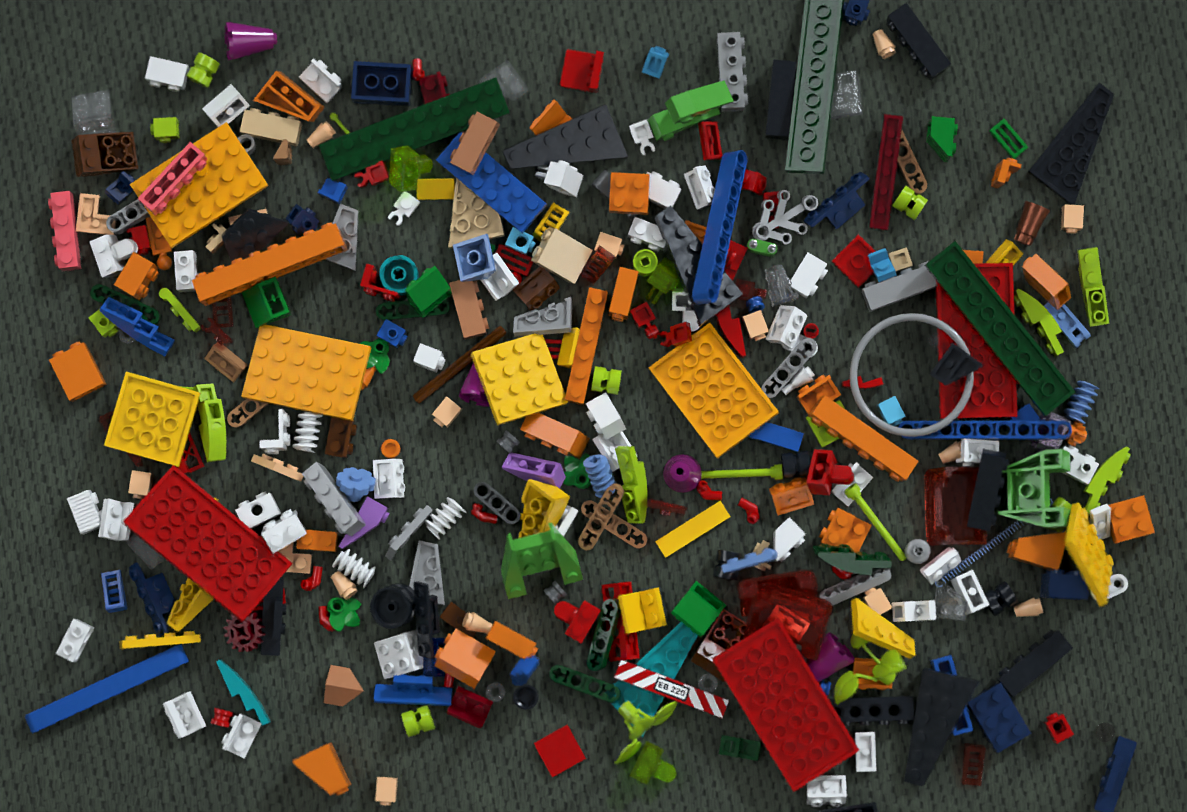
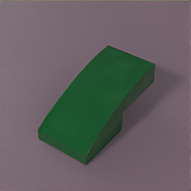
M722 735L719 754L759 761L762 742Z

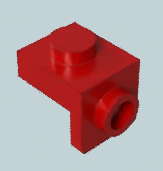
M745 170L741 189L761 196L766 188L767 178L759 172Z

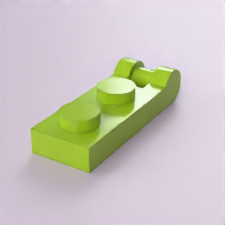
M162 288L159 291L160 298L164 301H169L172 305L171 311L177 317L180 315L185 320L182 324L189 332L193 330L197 333L201 326L175 295L167 288Z

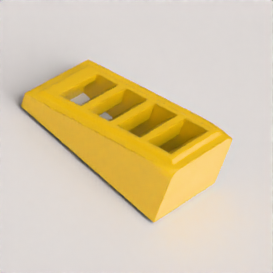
M552 203L533 233L534 238L540 242L542 241L541 236L543 233L540 231L544 232L547 229L544 227L545 224L559 230L569 211ZM553 210L562 215V217L559 218L552 214ZM550 217L557 221V225L549 221L548 218Z

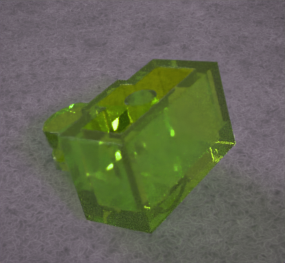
M408 145L392 148L389 183L400 193L417 189V180L420 178V174L431 171L433 167L432 160L425 154L419 155Z
M666 257L656 266L647 280L653 287L646 296V300L649 301L655 291L659 290L652 301L654 305L663 293L666 294L669 290L673 292L680 284V279L674 267L675 264Z
M646 740L629 776L646 785L651 776L663 782H671L676 777V769L673 765L660 759L664 751L663 748Z

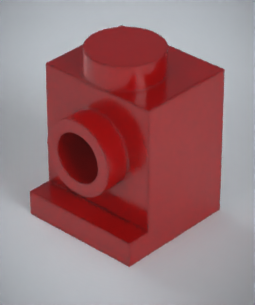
M143 225L127 229V233L132 235L129 239L137 243V254H148V250L152 249L147 226Z
M1055 712L1046 717L1047 721L1044 724L1054 743L1057 744L1074 735L1064 714L1058 715ZM1055 723L1060 724L1059 730L1054 729Z

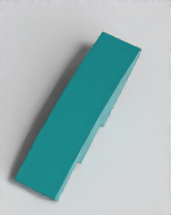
M223 660L216 661L231 696L240 695L247 711L255 709L262 726L270 723L271 721L263 705L247 683Z

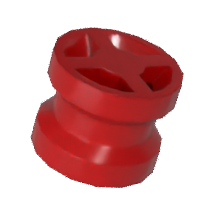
M214 708L215 715L210 723L229 727V719L232 717L233 712Z

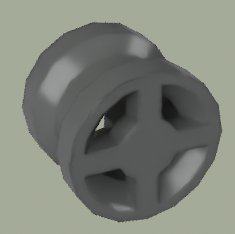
M505 430L504 436L497 439L496 442L511 454L512 448L519 445L520 442Z
M556 581L552 582L551 587L543 590L555 605L561 597L567 596Z

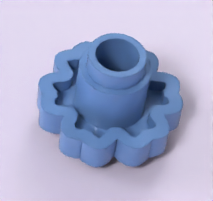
M351 467L345 468L343 472L337 474L336 485L340 487L341 492L345 493L349 501L358 502L364 495H368L369 491H374L376 479L371 477L372 473L365 469L357 470Z

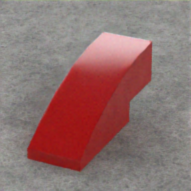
M727 306L716 314L715 317L724 337L741 358L746 357L740 319H732L730 307Z

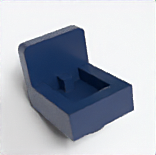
M122 171L119 178L107 187L104 193L119 205L134 192L130 184L135 179Z

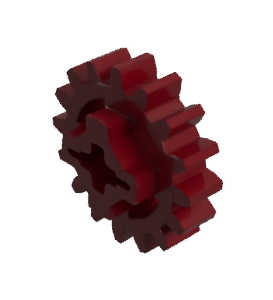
M250 613L242 623L231 614L232 619L226 620L229 625L224 626V629L228 630V633L224 634V637H229L227 644L233 643L232 649L238 648L239 652H249L252 649H257V643H263L260 637L265 636V633L262 632L265 625H260L263 619H256L257 613ZM246 640H250V641H251V642H249L248 644H244V643H243V642H245Z

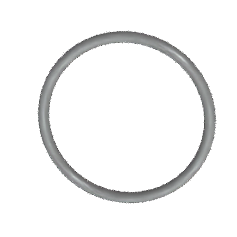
M908 313L892 316L879 322L863 336L851 360L850 386L859 409L874 425L895 435L917 437L937 432L959 416L971 395L974 372L966 376L965 388L956 407L948 416L936 424L919 429H904L892 426L874 415L861 396L857 370L864 348L884 328L905 321L928 323L943 330L954 340L959 348L970 355L965 342L949 325L928 315Z

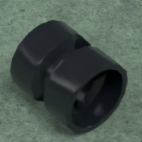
M808 450L799 451L796 455L792 452L781 454L784 478L795 477L796 474L800 476L808 475L810 468Z
M717 550L716 561L718 565L714 568L713 577L737 581L739 571L723 573L721 565L727 564L726 561L729 559L738 558V560H741L742 554Z
M1006 581L995 586L994 591L989 590L984 593L989 603L987 607L994 616L1003 612L1005 606L1009 608L1018 602Z
M524 684L515 690L513 700L518 708L528 710L537 704L539 694L534 686Z

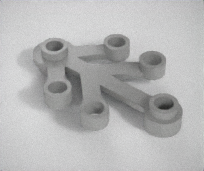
M780 190L777 194L779 202L772 221L768 222L770 211L774 208V202L766 199L761 204L763 212L760 222L756 223L752 228V235L757 240L765 241L768 238L779 240L782 244H789L792 241L791 234H781L772 231L777 226L793 230L800 235H804L808 231L806 224H797L787 220L804 210H815L818 206L817 198L813 195H806L800 204L784 213L786 203L790 199V193L787 190ZM783 192L786 193L785 199H782L781 194ZM808 199L811 201L810 206L806 205ZM766 202L770 203V208L768 209L765 206ZM801 225L804 227L803 232L799 231ZM760 228L763 229V234H762V235H760V234L758 233V230H759ZM784 235L788 236V240L786 242H784L783 240Z

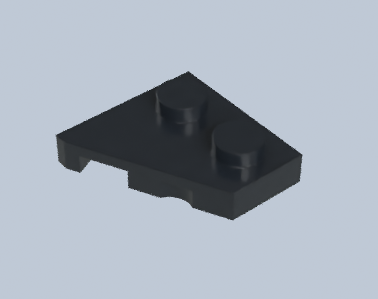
M952 343L930 375L945 386H948L982 368L983 364Z

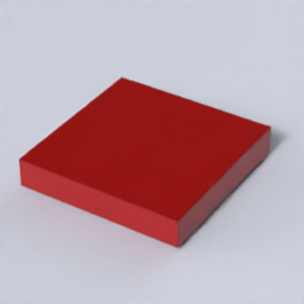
M858 234L831 262L859 288L873 274L868 255L876 251Z
M568 725L534 743L552 777L586 759Z

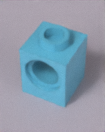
M513 227L505 246L527 255L528 252L532 253L536 242L533 241L534 236L525 232L522 234ZM517 239H526V245L523 247L517 246Z
M896 396L877 405L884 422L892 426H897L903 422L902 418L905 417V414Z

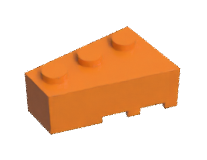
M275 71L253 100L309 122H314L325 108L280 71Z
M540 413L526 416L520 428L525 433L524 437L533 441L537 438L541 440L540 444L550 449L552 446L558 448L557 452L566 456L570 454L579 459L590 439L580 431Z

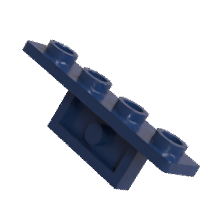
M862 172L854 174L831 197L823 200L817 209L807 214V217L803 220L805 224L813 228L826 217L831 225L838 229L865 206L856 190L865 184L869 177Z
M138 562L129 567V576L137 586L139 597L144 601L145 611L153 621L155 632L162 637L164 633H169L162 615L172 610L175 599L163 573L145 579Z
M1118 736L1112 756L1106 762L1107 770L1105 776H1102L1099 783L1101 788L1094 805L1095 810L1114 812L1137 742Z

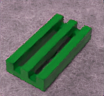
M1002 119L989 130L1012 159L1018 157L1028 148L1026 143L1005 119ZM1001 125H1004L1006 129L1011 133V135L1017 140V142L1022 146L1021 149H1019L1017 145L1011 140V138L1005 133V131L1000 127ZM995 130H998L1002 134V136L1014 148L1016 153H1014L1009 148V146L1003 141V139L998 135V133Z

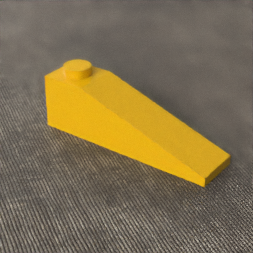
M529 479L522 494L521 502L524 503L523 513L520 514L522 531L519 532V538L549 531L548 523L556 526L565 511L570 496L557 486Z
M187 578L185 584L181 585V596L179 600L175 601L167 620V624L178 632L214 600L189 578Z

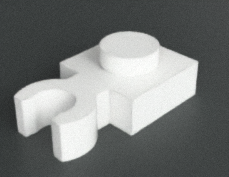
M647 119L629 125L635 144L641 142V153L645 155V146H650L652 152L655 151L654 145L648 140L653 138Z
M404 191L393 205L397 210L391 212L388 219L391 220L393 216H398L399 220L396 225H401L403 216L406 215L409 218L420 204V201Z

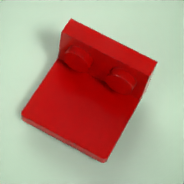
M567 49L560 86L597 93L604 52L596 51V54Z
M366 263L360 284L365 294L375 297L376 294H381L383 299L392 302L395 299L400 300L398 292L372 285L377 283L379 273H377L374 265Z

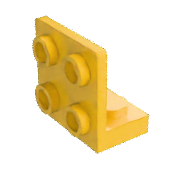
M659 587L618 596L626 634L667 625Z

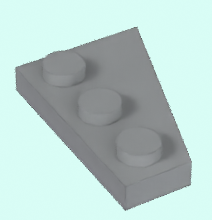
M340 204L332 225L336 223L339 227L348 250L325 260L356 271L359 211Z
M571 297L565 298L564 302L555 304V302L551 303L542 310L538 311L535 309L515 316L514 336L571 332Z
M428 505L424 509L419 508L413 515L415 519L411 523L407 522L401 528L402 533L400 536L395 535L388 543L390 547L385 557L391 561L395 557L397 550L403 548L410 539V535L415 534L425 522V519L430 516L433 509Z
M419 540L409 587L414 590L413 582L415 581L427 583L429 585V595H436L438 604L445 605L438 544Z

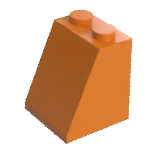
M1067 532L1014 539L1012 542H1009L1006 553H1009L1008 558L1046 570H1059L1066 546Z
M332 742L293 760V763L330 795L335 793L338 796L349 790L347 786L351 785L350 780Z

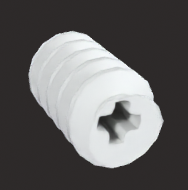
M311 412L298 414V417L303 421L297 422V425L301 428L295 429V432L300 436L294 437V440L299 443L293 444L292 447L297 450L315 453L311 448L317 447L313 441L319 438L314 433L320 432L315 426L321 425L317 418L323 417V415Z
M449 497L446 498L448 505L441 503L443 510L435 509L437 516L430 514L432 521L425 519L426 527L439 540L438 533L445 535L444 527L451 529L449 522L456 524L455 516L462 518L460 511L466 513L454 499Z
M350 549L345 552L342 551L332 567L339 565V572L345 569V576L352 573L351 580L353 581L358 578L357 584L360 585L364 582L363 588H365L373 577L376 567L368 569L369 562L362 565V557L356 561V553L349 556Z

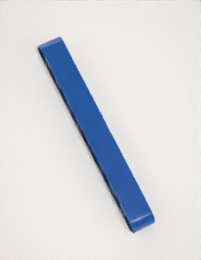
M743 150L724 153L721 159L692 291L693 301L697 305L713 303L718 299L747 165V155Z
M904 421L899 425V428L909 425L912 429H919L926 425L931 426L939 421ZM953 421L948 425L951 427L949 435H942L941 430L924 436L901 437L907 440H961L964 438L980 440H1066L1072 435V428L1066 421ZM986 425L990 427V433L984 436L980 434V428ZM1025 425L1029 427V433L1023 436L1019 434L1018 430L1021 426ZM1043 425L1049 428L1048 434L1044 436L1038 433L1039 427ZM1063 425L1069 429L1068 433L1064 436L1058 434V428ZM969 426L971 428L970 433L962 435L960 433L961 427ZM1001 426H1008L1010 432L1007 435H1001L999 433Z
M182 644L177 645L35 710L24 717L32 734L36 733L38 730L56 724L60 720L69 718L75 713L82 712L95 704L106 701L110 697L119 695L149 679L158 677L164 672H169L184 663L186 664L189 660Z

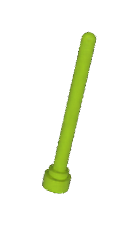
M774 464L769 469L702 471L701 479L771 476L775 480H783L782 464Z
M856 483L850 485L844 491L845 495L856 501L899 560L905 561L904 552L861 497L859 486Z

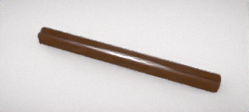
M502 326L497 327L413 395L415 401L419 404L473 361L471 357L472 352L491 347L505 336V329Z

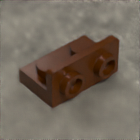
M540 266L517 285L513 291L527 308L532 311L539 308L550 296H553L560 289V286L547 270Z
M331 417L325 455L347 459L348 454L352 455L354 444L351 443V438L356 435L357 425L354 424V420L350 421Z

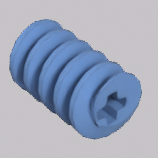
M1077 381V385L1080 388H1074L1077 395L1070 396L1074 402L1069 401L1067 403L1071 409L1065 408L1064 413L1068 415L1066 416L1067 418L1085 424L1086 422L1081 418L1089 416L1084 411L1092 409L1088 406V403H1095L1091 396H1098L1094 390L1099 388L1085 381Z
M599 454L586 458L583 465L586 467L585 470L588 473V478L591 480L590 483L593 486V490L596 492L595 495L598 498H602L606 489L611 484L616 483L606 456Z

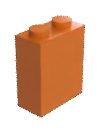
M1037 254L1024 261L1022 269L1025 280L1058 311L1071 299L1068 283Z
M623 267L619 268L609 309V316H612V320L623 322V319L628 320L639 271Z
M76 342L69 346V350L65 352L63 350L58 351L52 355L53 358L49 359L71 402L107 385L87 344L84 342Z
M497 621L494 622L486 637L488 640L523 659L535 656L538 648H536L537 643Z
M455 629L453 634L448 633L443 642L446 644L444 649L440 647L435 655L437 661L434 666L475 689L496 651L462 631Z

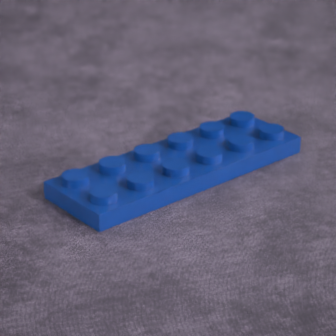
M459 132L436 161L523 234L547 204L487 153L482 158L474 175L450 163L452 160L450 159L451 153L461 143L459 139L462 132Z

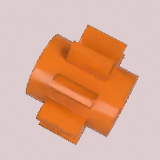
M1074 421L1073 424L1070 423L1072 435L1065 441L1072 446H1076V443H1083L1087 437L1086 427L1077 421ZM1067 426L1064 427L1063 436L1069 431Z

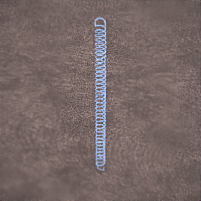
M1004 532L991 539L990 543L993 544L992 540L996 542L995 538L999 540L998 536L1002 538L1001 534L1004 535ZM981 549L977 550V552H974V554H971L970 558L974 562L975 560L973 559L972 555L975 556V558L978 560L975 553L978 554V556L981 558V556L978 553V551L981 552Z

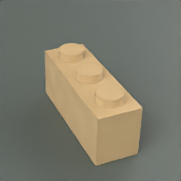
M250 108V111L244 110L240 133L279 143L287 139L290 145L298 146L302 123L294 116L283 118L278 113L269 112L268 114H263L259 109Z

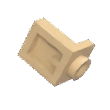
M215 223L211 226L219 234L211 236L206 246L212 254L224 244L222 233L226 231L221 224L217 226Z

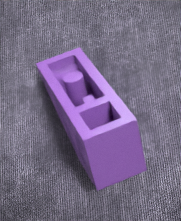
M508 454L502 465L503 470L525 481L532 479L557 486L559 489L566 478L561 463L521 454Z
M367 496L358 512L366 525L352 537L346 534L339 547L342 549L346 548L379 526L381 522L385 523L390 514L387 512L389 508Z

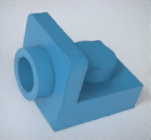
M651 47L642 72L660 79L669 53L661 47Z
M885 248L868 255L871 269L878 282L897 276Z

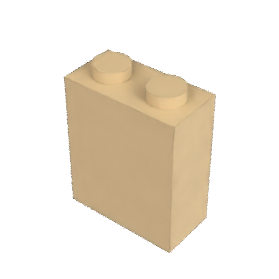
M549 227L543 232L541 236L542 241L534 249L531 261L561 279L575 284L593 250L556 228Z

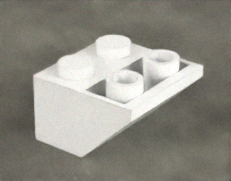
M790 517L773 532V549L778 553V557L774 560L775 562L778 560L784 561L791 554L789 550L792 547L796 549L805 541L802 537L806 534Z

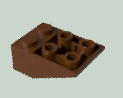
M133 132L77 135L71 140L77 177L97 176L138 169Z
M723 609L695 652L691 662L724 681L712 658L752 634L755 628Z

